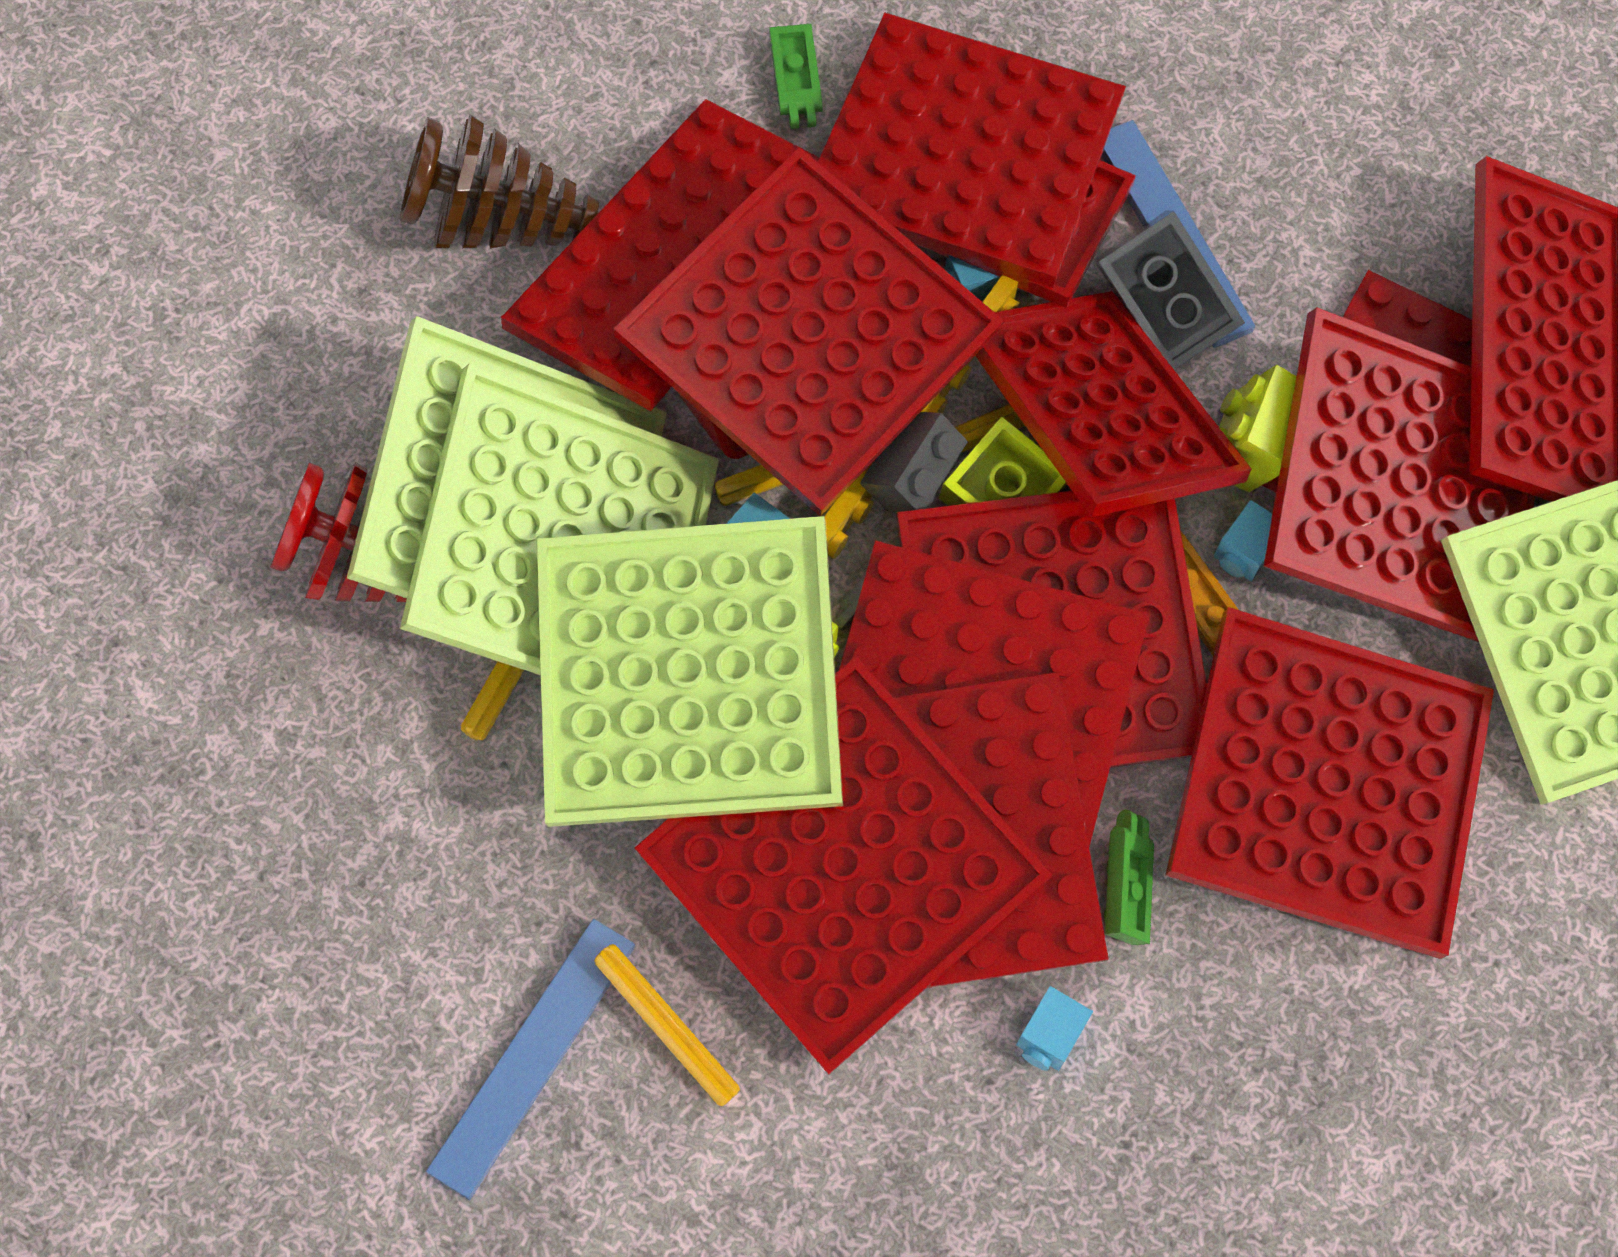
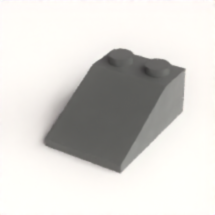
M1166 210L1093 259L1121 303L1174 370L1245 324L1174 211Z

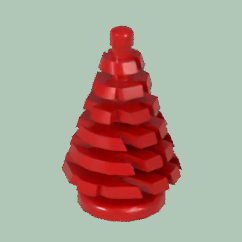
M309 462L270 568L278 571H287L294 561L301 540L310 537L324 542L305 598L321 599L341 547L350 550V554L338 586L335 601H350L359 583L347 579L359 526L351 524V520L368 469L355 462L351 469L334 516L318 510L315 504L324 479L323 469ZM368 586L364 602H380L386 591ZM398 595L395 597L396 602H406L407 598Z

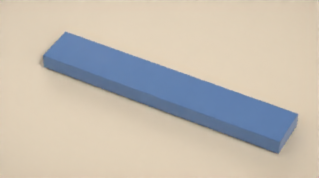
M1134 120L1113 127L1102 157L1106 163L1136 175L1127 200L1142 226L1166 210L1174 211L1245 322V324L1214 343L1213 347H1219L1252 333L1255 328L1254 322Z
M594 918L592 919L426 1170L429 1175L469 1201L471 1200L611 985V982L595 965V957L605 947L614 944L628 958L635 948L633 942Z

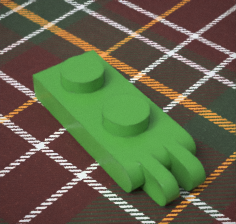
M800 24L769 27L780 116L788 115L790 129H799L798 114L805 113L807 128L816 127L815 112H823V103L812 25Z
M1127 809L1119 812L1116 826L1110 832L1109 858L1106 867L1108 878L1106 908L1104 911L1105 935L1131 945L1150 944L1154 842L1149 838L1148 819L1141 815H1136Z

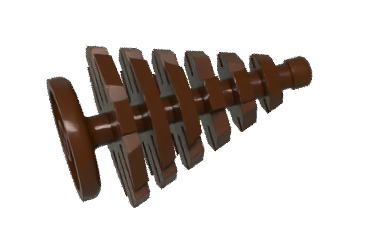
M469 114V118L466 119L461 138H459L453 157L452 166L440 163L438 158L442 144L443 127L438 120L427 117L409 171L401 205L400 221L408 224L416 223L421 217L429 191L439 190L444 192L434 236L436 248H450V244L452 245L462 219L467 198L470 201L462 234V249L477 248V245L479 246L493 206H496L490 232V249L506 246L518 213L523 214L519 226L517 242H519V246L530 247L533 246L537 239L538 231H540L543 221L548 222L545 235L546 245L559 246L564 239V232L567 231V228L574 229L573 241L598 214L599 202L589 194H586L583 198V205L578 206L574 204L576 183L565 177L559 184V190L556 192L555 198L549 197L554 172L551 167L542 162L538 164L529 190H525L531 154L519 143L518 148L515 147L510 158V165H508L503 182L501 183L500 179L507 150V137L495 128L493 133L490 134L477 175H475L484 123Z

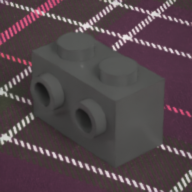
M920 412L874 460L860 484L887 511L902 512L926 509L933 502L935 493L948 472L956 466L958 457L968 441L942 413Z

